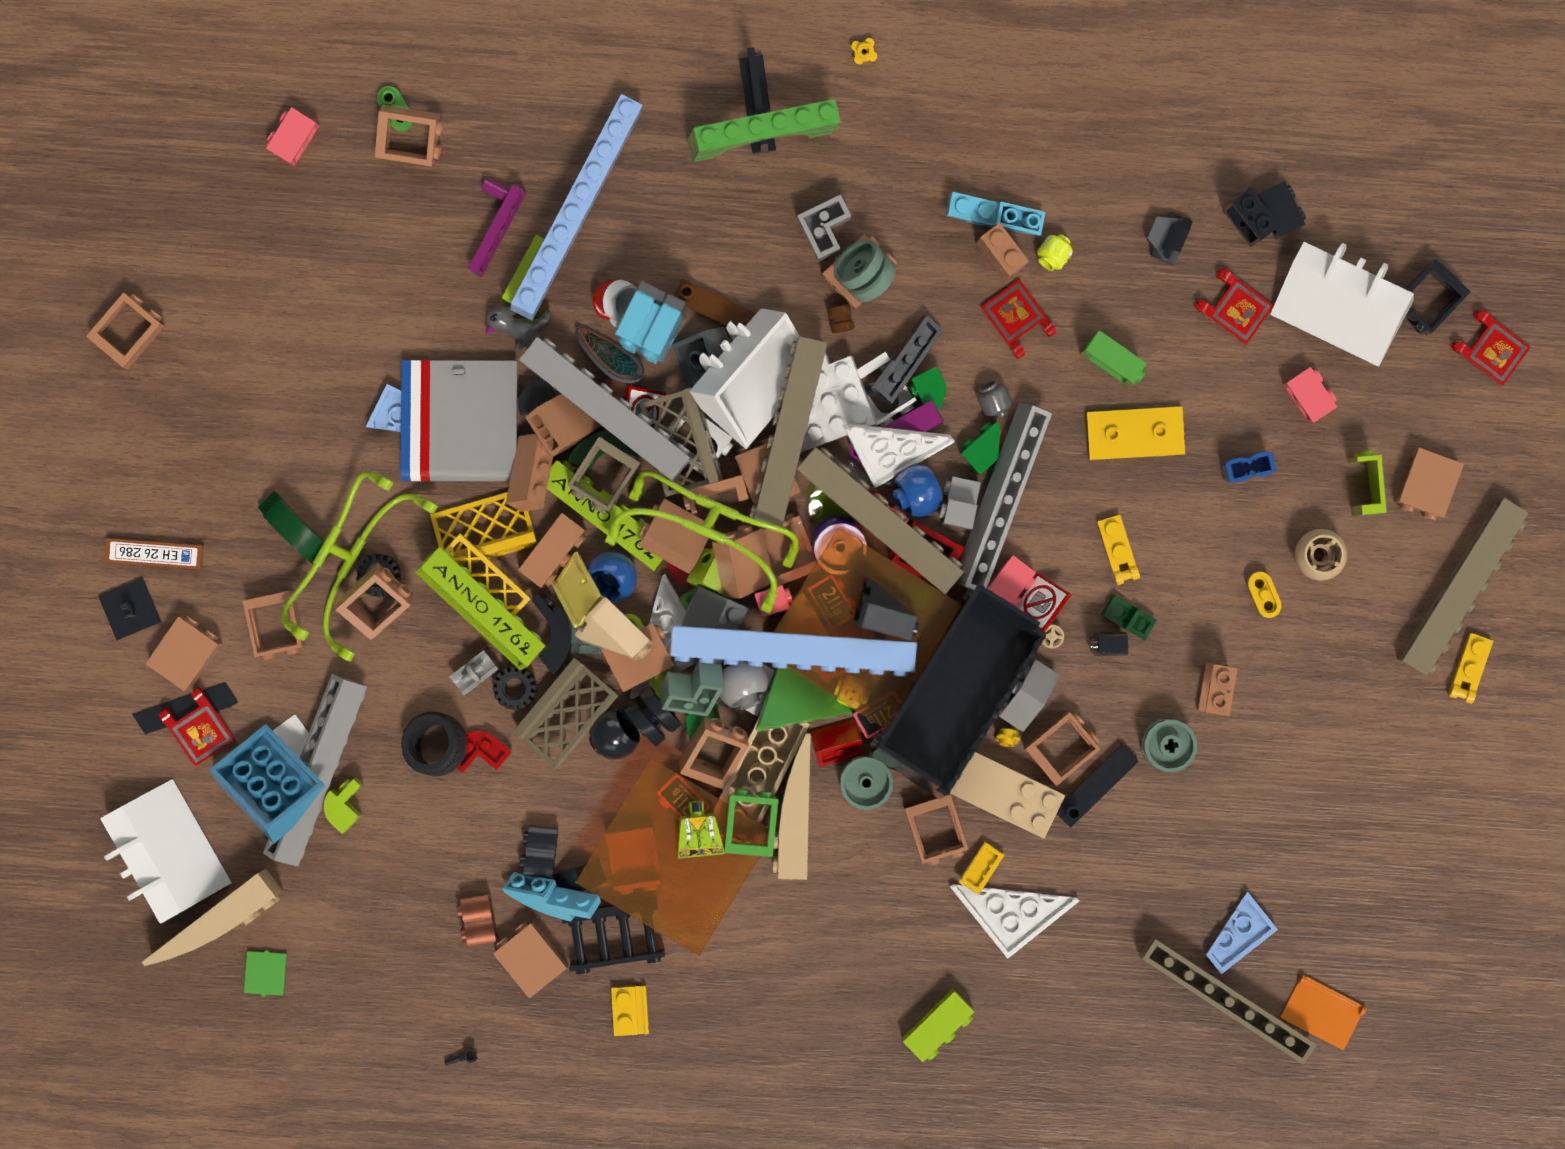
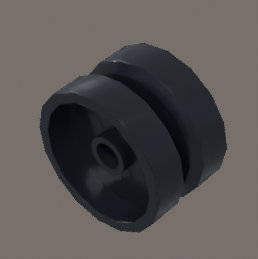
M648 685L639 693V698L646 706L645 708L634 699H631L622 708L638 731L657 747L666 739L665 733L659 726L660 724L668 732L673 733L682 723L672 711L662 710L661 698Z

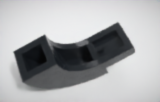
M538 594L531 601L545 617L551 631L549 644L538 657L553 675L562 667L570 653L573 638L572 626L563 607L554 612L552 608L555 605L547 595L542 597L541 594Z

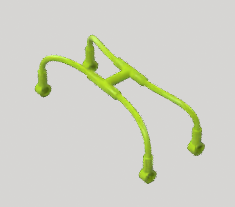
M642 471L635 479L629 499L636 502L640 500L644 490V477L651 476L688 498L695 500L697 504L711 509L702 525L691 519H684L658 510L645 508L629 509L618 514L615 520L612 521L605 542L615 546L620 535L621 520L630 515L642 514L657 516L680 523L683 527L722 544L726 543L754 560L768 575L771 588L768 590L761 611L770 614L778 593L777 581L772 570L751 550L727 538V535L715 531L712 527L719 514H722L731 519H738L791 538L792 544L789 547L783 566L792 569L799 550L797 536L786 528L742 515L739 511L703 495H696L655 471Z
M364 471L354 481L336 525H333L313 561L312 568L290 596L281 613V620L285 628L293 636L305 641L309 631L288 620V611L314 576L317 569L322 566L329 553L344 559L345 561L337 573L338 577L326 603L323 617V632L331 649L338 656L351 662L355 653L332 639L329 631V618L342 580L347 577L364 547L365 539L379 519L390 508L403 500H413L414 503L432 514L438 508V505L420 495H400L380 509L369 522L360 538H357L350 552L335 545L334 543L342 531L341 527L361 481L368 477L387 491L391 489L394 482L375 471Z

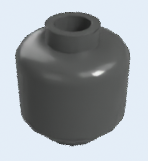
M992 381L979 389L980 393L977 395V400L986 416L1000 418L1009 412L1008 408L1012 405V398L1004 384Z

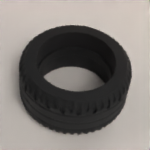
M440 712L422 713L413 718L403 732L401 749L404 759L412 769L421 774L430 776L447 775L457 769L466 756L465 753L468 745L466 732L459 721L452 716ZM441 724L448 734V748L445 755L439 761L428 764L421 754V739L430 727Z

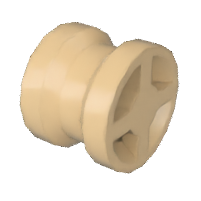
M1051 624L1045 632L1046 638L1042 645L1047 648H1057L1063 643L1064 632L1059 626Z

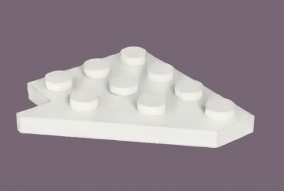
M825 353L801 453L847 436L843 427L844 424L863 426L877 424L853 356L830 364Z

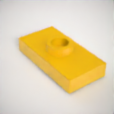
M983 842L958 882L979 895L1004 857V854L988 843Z

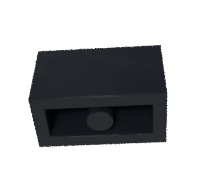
M1285 181L1257 195L1280 225L1272 232L1275 240L1305 225V213L1300 206L1297 207L1294 201L1295 193L1290 185H1286Z

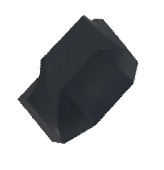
M1170 212L1168 215L1157 216L1147 237V241L1152 248L1151 257L1173 266L1182 250L1193 221L1173 212Z

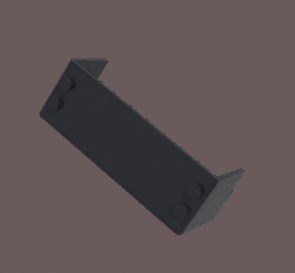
M978 585L974 590L968 588L957 603L960 605V608L884 730L876 733L869 744L872 747L870 751L872 757L938 799H942L950 794L1046 638L1045 632L1037 628L1041 622L983 585Z

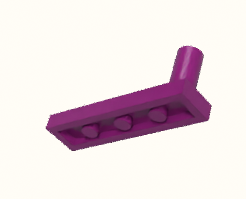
M490 178L484 181L482 191L503 201L468 267V270L480 277L486 271L526 195L522 188L514 184L509 189Z
M933 400L882 428L926 432L943 423L944 420ZM850 444L851 456L856 459L859 466H862L853 445Z

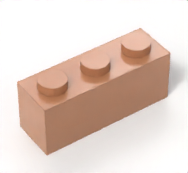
M536 434L519 436L506 499L508 505L521 512L543 509L553 457L550 456Z
M561 513L518 571L539 587L543 588L545 585L549 587L557 577L554 573L559 566L564 568L572 557L569 555L570 551L574 546L578 549L586 539L583 535L586 530L564 513Z

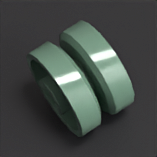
M869 239L857 241L849 246L841 254L834 267V277L844 288H847L850 294L860 302L872 301L888 289L896 274V264Z
M1161 718L1153 721L1145 728L1141 736L1140 749L1143 757L1151 766L1164 772H1177L1185 769L1193 762L1197 753V740L1194 732L1187 724L1171 718ZM1168 740H1170L1172 743L1171 748H1164V745L1168 744Z
M863 755L853 758L845 764L840 773L839 784L844 798L850 805L858 809L871 810L880 807L888 800L892 793L893 779L890 770L885 764L872 756ZM866 778L871 781L867 788L862 784V781Z

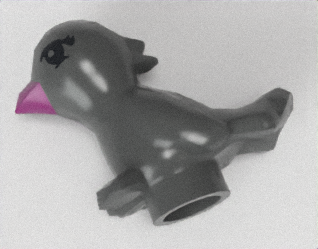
M495 306L486 314V334L496 331L508 333L517 342L515 345V350L517 351L522 350L525 346L529 348L537 337L542 340L543 336L539 333L540 330L551 323L550 310L544 311L539 318L533 320L528 318L515 319L513 315L516 312L512 311L511 307Z

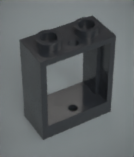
M1251 187L1222 209L1250 247H1253L1280 226ZM1241 221L1245 223L1244 227L1240 226Z
M1437 259L1430 261L1405 288V290L1412 292L1430 273L1454 296L1429 324L1411 308L1408 310L1405 318L1407 317L1413 323L1412 327L1416 332L1421 335L1424 333L1426 336L1432 334L1471 292Z

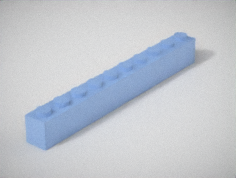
M623 94L620 95L511 302L512 311L533 320L642 112V104Z
M672 625L669 655L675 656V661L689 662L690 657L699 658V662L714 663V659H724V664L738 665V660L748 661V666H763V662H770L772 667L787 668V664H797V669L811 670V665L821 666L822 671H835L836 667H845V672L860 673V669H869V674L884 675V670L894 671L893 675L908 676V672H915L917 643Z

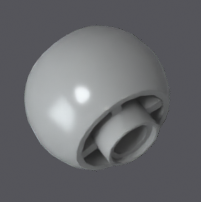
M748 661L738 662V665H731L722 670L724 689L719 697L726 705L732 708L740 707L741 710H745L761 703L760 698L766 695L769 685L768 676L763 666H748Z

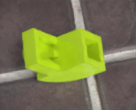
M357 777L352 781L347 779L339 788L340 794L334 789L330 790L324 800V813L327 820L342 834L362 815L348 802L363 785Z

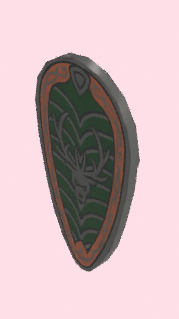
M583 326L576 328L575 333L578 342L596 364V369L599 372L603 371L612 379L622 383H635L643 378L645 371L643 363L631 352L623 349L621 345L597 331Z

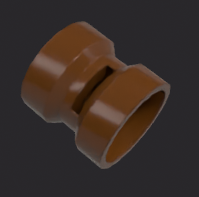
M850 305L838 306L827 310L828 317L832 321L830 326L832 334L855 329L854 321L849 319L851 314Z

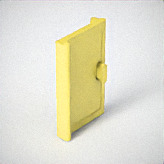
M574 552L558 578L551 583L573 627L577 629L582 628L585 624L586 616L604 598L601 596L578 552Z

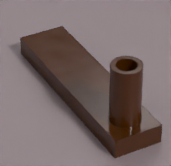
M681 279L674 294V297L686 302L688 309L726 327L730 321L736 328L739 323L746 326L757 314L684 279Z

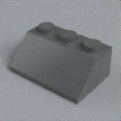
M724 327L706 330L673 344L687 389L692 388L706 373L699 360L701 354L704 353L707 357L713 354L719 358L724 352L720 344L724 340L729 342Z
M697 586L680 626L739 630L748 608ZM690 657L689 662L697 665L699 658ZM714 659L713 664H720L723 668L724 659Z

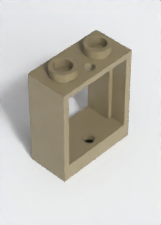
M598 437L568 484L572 488L570 493L580 500H583L584 497L592 501L591 507L602 514L605 510L610 512L641 463ZM600 449L630 468L608 503H605L578 485Z

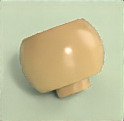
M1323 528L1314 529L1304 534L1298 541L1294 553L1295 562L1299 570L1306 577L1317 581H1326L1337 576L1344 569L1348 557L1347 547L1343 539L1337 533ZM1318 538L1326 539L1324 544L1314 545L1312 542ZM1330 546L1334 548V561L1331 560L1332 553L1329 548ZM1317 548L1324 552V557L1321 561L1315 560L1313 555ZM1327 564L1330 566L1324 571L1316 570L1319 565Z

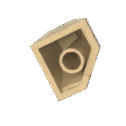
M606 597L586 616L584 620L586 627L584 630L579 628L575 634L584 643L633 660H637L639 657L643 659L651 651L650 646L653 644Z

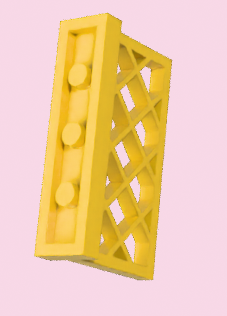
M508 492L430 514L437 543L441 549H445L444 545L449 537L455 539V536L451 535L457 522L468 528L464 535L466 538H468L472 530L483 536L480 543L475 545V547L489 559L537 546L538 540L529 511L524 512V517L520 514L521 511L517 510L515 512L506 507ZM494 503L500 507L494 518L482 513L487 504ZM503 509L514 514L508 527L497 521ZM471 510L477 513L471 525L459 520L464 511ZM447 516L454 521L446 532L439 528L437 519ZM480 516L491 521L485 533L474 528ZM518 517L527 522V531L518 533L511 529ZM495 524L506 529L502 538L494 539L489 536ZM441 533L445 534V537L443 538V540H442ZM459 541L460 544L456 551H454V557L468 556V548L462 549L464 544ZM454 560L459 566H468V560ZM471 560V564L482 562V560Z
M461 533L445 548L447 551H451L453 560H468V569L471 577L486 576V587L489 590V594L504 593L506 610L513 609L510 612L512 615H516L531 599L526 592ZM459 541L468 547V556L454 557V546ZM471 560H482L486 564V572L472 573ZM489 576H499L503 579L504 589H489ZM506 583L511 587L510 589H506ZM517 592L523 600L518 605H507V593Z

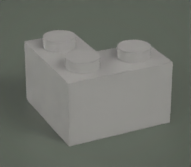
M841 194L797 215L801 229L818 262L840 252V247L831 229L851 219V214Z
M951 477L950 481L945 482L943 495H947L946 503L941 504L938 518L942 519L941 524L967 530L973 529L981 482Z
M1035 659L1031 666L1026 668L1021 681L1019 680L1012 691L1013 694L1005 702L999 717L1024 732L1046 704L1059 674Z

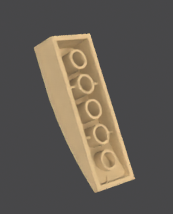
M758 716L748 737L749 746L725 788L722 790L712 811L715 815L721 837L724 838L728 792L734 793L735 789L749 790V794L758 795L759 791L773 792L774 796L810 722L789 724L786 727L776 729L768 728L758 732L755 730L759 719ZM735 802L732 841L752 842L770 804Z
M806 731L795 753L782 799L779 832H775L774 849H778V856H773V873H778V879L807 880L810 731Z
M975 752L950 794L1044 839L1065 797L1061 792Z
M264 869L150 955L142 964L147 966L177 957L217 939L242 922L246 926L261 915L259 911L261 908L265 911L280 900L278 895L283 890L268 870Z

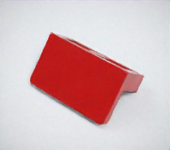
M855 719L810 732L819 767L866 755Z

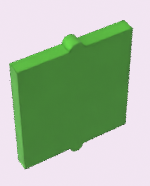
M269 950L264 952L247 951L244 993L261 994L263 997L266 995L284 996L287 953H276Z

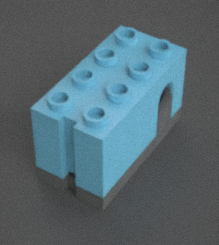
M641 281L637 289L638 291H636L615 334L623 349L633 354L637 350L642 353L644 359L651 363L657 364L658 361L663 363L684 322L683 320H685L688 314L686 302Z

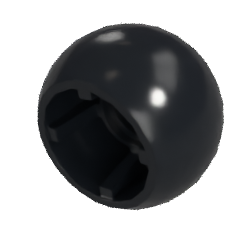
M608 708L597 718L589 730V742L597 754L602 755L606 759L620 760L628 757L639 745L640 733L631 722L630 717L621 708Z

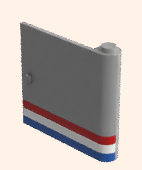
M402 360L401 480L510 481L517 448V361Z

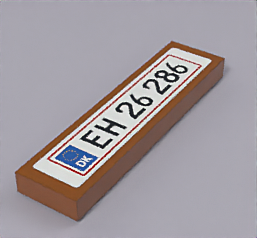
M106 538L105 562L202 570L204 546Z

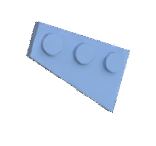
M388 384L386 385L366 427L401 432L400 390Z
M1246 892L1206 956L1222 974L1278 929L1251 895Z

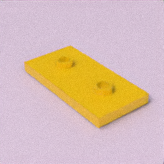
M1183 407L1086 412L1089 460L1185 455Z

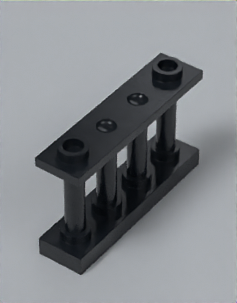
M657 897L598 906L590 919L575 916L572 921L562 919V924L568 923V926L572 929L577 962L570 964L569 971H575L576 974H585L590 972V968L647 960V963L660 962L661 958L665 957L666 952L665 949L657 950L652 914L659 907ZM639 912L640 916L643 917L648 952L633 954L628 918H630L631 913ZM616 916V920H619L624 956L610 958L604 923L607 921L606 917ZM592 920V923H595L600 959L586 961L581 931L582 921Z

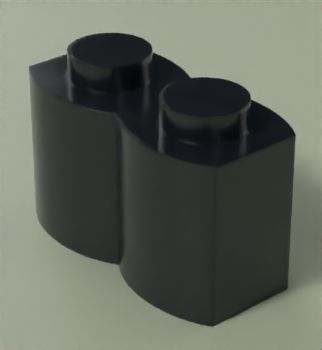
M1094 632L1093 637L1089 638L1090 652L1093 651L1094 655L1098 657L1127 656V632Z
M530 825L529 830H524L522 844L527 846L526 854H521L520 868L524 869L523 874L553 877L559 833L558 828Z

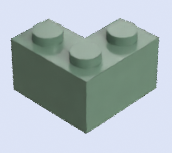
M698 662L691 675L667 672L660 685L662 710L708 716L724 689L722 665Z

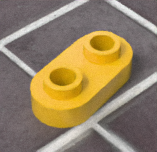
M1265 572L1251 574L1247 580V588L1257 612L1266 618L1277 616L1281 611L1282 605L1271 577ZM1257 579H1260L1263 583L1261 588L1255 586ZM1267 601L1272 604L1270 610L1264 608V604Z

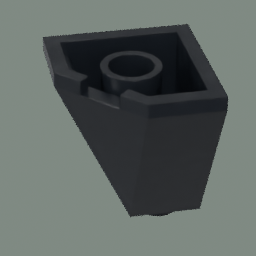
M865 577L852 624L911 641L912 636L916 637L919 628V622H916L917 616L873 579Z

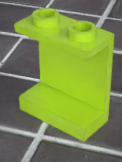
M1374 451L1354 453L1355 458L1348 459V464L1367 462L1371 504L1352 506V515L1387 513L1382 455H1374Z

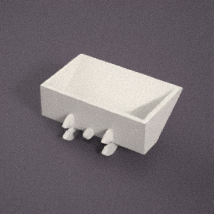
M1303 242L1270 315L1379 367L1413 303L1414 293L1383 279L1388 270V264L1383 263L1377 275H1373L1362 269L1366 263V260L1363 258L1359 259L1356 266L1342 260L1346 251V244L1344 243L1340 245L1335 256Z
M760 309L746 326L739 323L737 328L730 321L727 325V332L733 339L732 343L729 344L728 341L724 340L720 344L724 352L719 358L713 354L707 357L704 353L699 358L706 373L693 386L690 393L700 409L745 449L749 447L775 416V412L779 411L782 407V402H778L781 388L787 387L788 379L784 378L787 364L792 365L794 356L790 355L793 341L798 342L799 334L786 312Z
M173 779L100 818L117 847L116 850L104 856L105 860H110L121 854L129 869L120 873V875L124 879L132 874L140 888L138 891L127 896L128 900L130 901L143 894L160 924L232 883Z

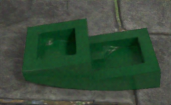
M1112 594L1100 614L1144 641L1157 621Z

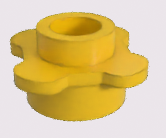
M867 38L863 42L854 41L852 43L851 49L854 50V61L856 64L861 65L863 62L868 61L874 62L877 59V53L874 52L873 39Z
M1003 728L999 729V734L996 735L995 741L1000 742L1001 746L1013 747L1018 744L1020 738H1018L1017 731Z

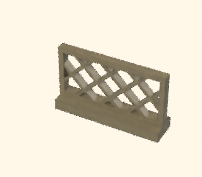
M692 388L639 404L642 414L655 424L654 430L657 431L660 426L670 432L669 442L672 436L676 435L684 440L682 446L685 448L688 443L696 447L697 455L693 461H689L691 466L686 475L684 476L681 473L678 475L683 478L680 486L687 490L723 480L704 411L700 409L690 393ZM682 397L684 407L680 414L669 409L673 399ZM668 401L665 406L660 404L662 402ZM657 405L663 409L658 421L649 417L647 407ZM667 411L678 417L672 429L661 424ZM681 419L689 423L691 428L687 438L675 432ZM695 466L703 470L704 481L695 482L689 478ZM686 481L692 483L690 485L684 486ZM662 482L666 497L680 493L675 489L670 490V486Z
M574 658L513 732L557 770L589 732L597 718L609 708L619 695L598 678L585 664ZM588 675L591 678V688L581 689V681ZM606 691L609 694L602 703H596V692ZM591 693V704L581 705V694ZM575 695V706L565 708V700L568 696ZM591 709L589 720L581 722V710ZM576 711V723L565 724V712ZM560 713V725L550 726V718L554 714ZM576 727L574 738L566 740L565 729ZM560 730V741L550 743V731ZM539 732H545V743L536 745L532 741ZM560 746L559 756L555 760L551 759L550 747Z

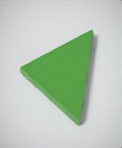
M787 665V668L775 667L755 730L759 732L768 728L786 727L789 724L808 723L816 719L835 718L843 714L850 715L855 709L837 702L836 695Z

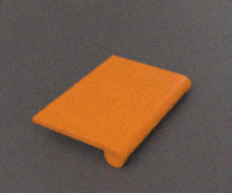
M1301 975L1280 1018L1344 1051L1361 1016L1365 1014L1367 1008L1309 977Z

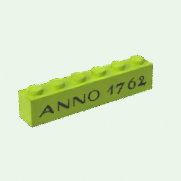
M556 460L550 470L547 489L608 535L612 521L615 520L618 514L629 509L623 504L619 507L614 505L610 512L605 510L602 514L591 507L592 501L584 497L583 500H580L570 493L572 488L568 484L575 475L574 470L576 468L566 460L562 463ZM583 475L578 485L605 503H608L612 496L603 489L598 492L592 487L595 483ZM631 516L623 518L617 543L655 571L663 559L638 546L642 539L639 533L647 522L641 518L637 522Z
M438 547L432 551L414 571L519 670L528 667L545 647L538 634L529 631L518 616L512 615L507 611L506 605L501 600L492 597L488 593V588L483 583L476 582L471 577L470 571L462 565L459 566L453 560L452 554L446 549Z

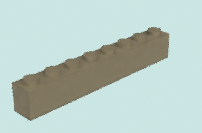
M799 336L798 342L793 341L790 355H793L794 359L792 365L787 364L784 378L788 379L786 388H781L778 402H782L780 412H775L773 425L777 426L775 436L770 435L767 449H770L771 452L769 459L764 458L761 472L765 473L763 483L758 482L755 496H759L757 506H752L751 518L783 527L827 349V343Z
M815 447L797 468V471L939 591L946 594L964 573L960 569L963 565L952 556L950 559L942 554L944 549L935 541H932L930 544L923 537L926 534L916 525L911 528L906 524L907 518L897 509L893 513L887 508L888 502L879 494L874 497L868 492L870 487L860 478L855 481L849 476L851 471L845 465L840 463L837 466L831 460L833 455L822 447L818 450Z
M1506 498L1497 499L1401 653L1398 661L1424 676H1427L1429 673L1432 674L1439 664L1437 659L1441 653L1444 654L1449 649L1452 643L1450 639L1454 632L1458 633L1464 624L1462 619L1466 613H1470L1477 603L1475 598L1479 592L1485 591L1490 582L1487 580L1492 572L1495 573L1502 564L1500 558L1504 552H1508L1514 545L1515 540L1513 538L1517 531L1521 532L1527 524L1528 520L1525 518L1529 514L1528 512Z
M1151 936L1140 952L1139 957L1303 1065L1315 1049L1317 1044L1155 937Z

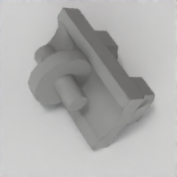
M483 650L449 677L465 696L496 672L498 667Z

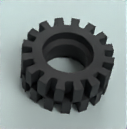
M385 554L366 556L363 561H360L359 567L356 569V581L361 579L377 563L389 569L398 581L401 578L399 565H397L394 559ZM374 583L364 592L374 597L389 595L381 586Z
M516 666L505 668L496 675L497 677L493 681L492 691L494 692L495 700L497 699L501 706L507 709L518 710L526 707L535 698L537 692L536 680L533 674L525 668L519 670ZM516 678L522 681L524 691L521 696L511 697L507 694L506 684L510 679Z

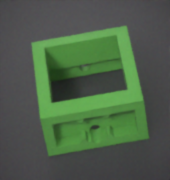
M1100 330L1092 336L1080 353L1125 386L1139 383L1147 372L1144 369L1147 364Z
M735 789L734 793L728 792L723 842L724 853L773 857L778 798L773 796V792L759 791L758 795L749 794V790ZM735 802L770 804L766 844L732 841Z

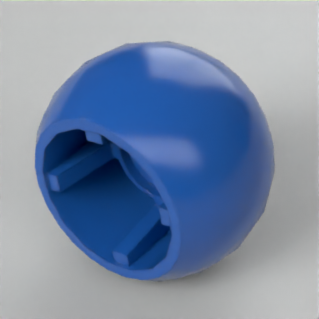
M924 465L910 466L901 471L894 482L896 490L893 491V497L900 510L905 509L912 517H924L934 513L943 502L942 492L929 467Z
M609 551L601 553L593 558L587 567L601 596L606 597L612 604L626 600L633 593L637 585V570L627 556L619 552Z

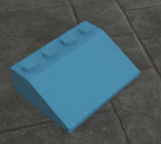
M266 724L209 769L216 783L273 843L277 842L296 825L325 787L324 783Z

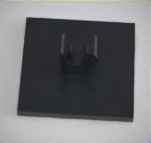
M143 578L98 596L117 641L161 623Z

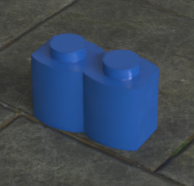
M1270 452L1253 454L1247 458L1232 459L1221 465L1224 480L1227 483L1242 482L1251 477H1263L1276 471L1273 453Z

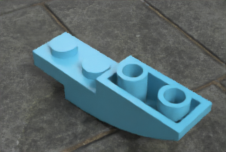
M950 192L945 216L990 228L1001 223L1006 231L1041 236L1046 212Z
M516 872L512 874L503 887L504 893L522 904L544 914L567 921H572L575 916L590 919L601 903L599 895L557 887L555 880Z

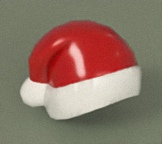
M616 279L600 283L593 295V307L596 314L600 318L610 320L614 327H619L636 291H638L637 287L625 280Z

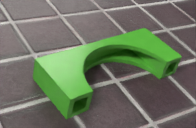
M832 99L694 127L687 140L692 162L716 158L728 150L761 140L790 135H806L808 139L833 133L841 122L836 100Z

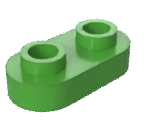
M386 86L378 92L377 102L380 108L383 105L409 109L396 88ZM386 95H393L391 102L385 101ZM395 119L391 120V126L398 132L409 131L414 125V122L404 121L399 123Z

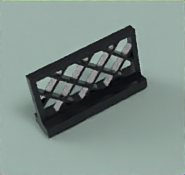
M754 47L747 48V57L739 58L748 117L771 112L763 55L756 56ZM775 138L751 143L752 154L775 152Z

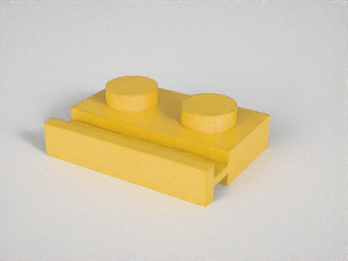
M646 985L611 987L614 1036L649 1034Z

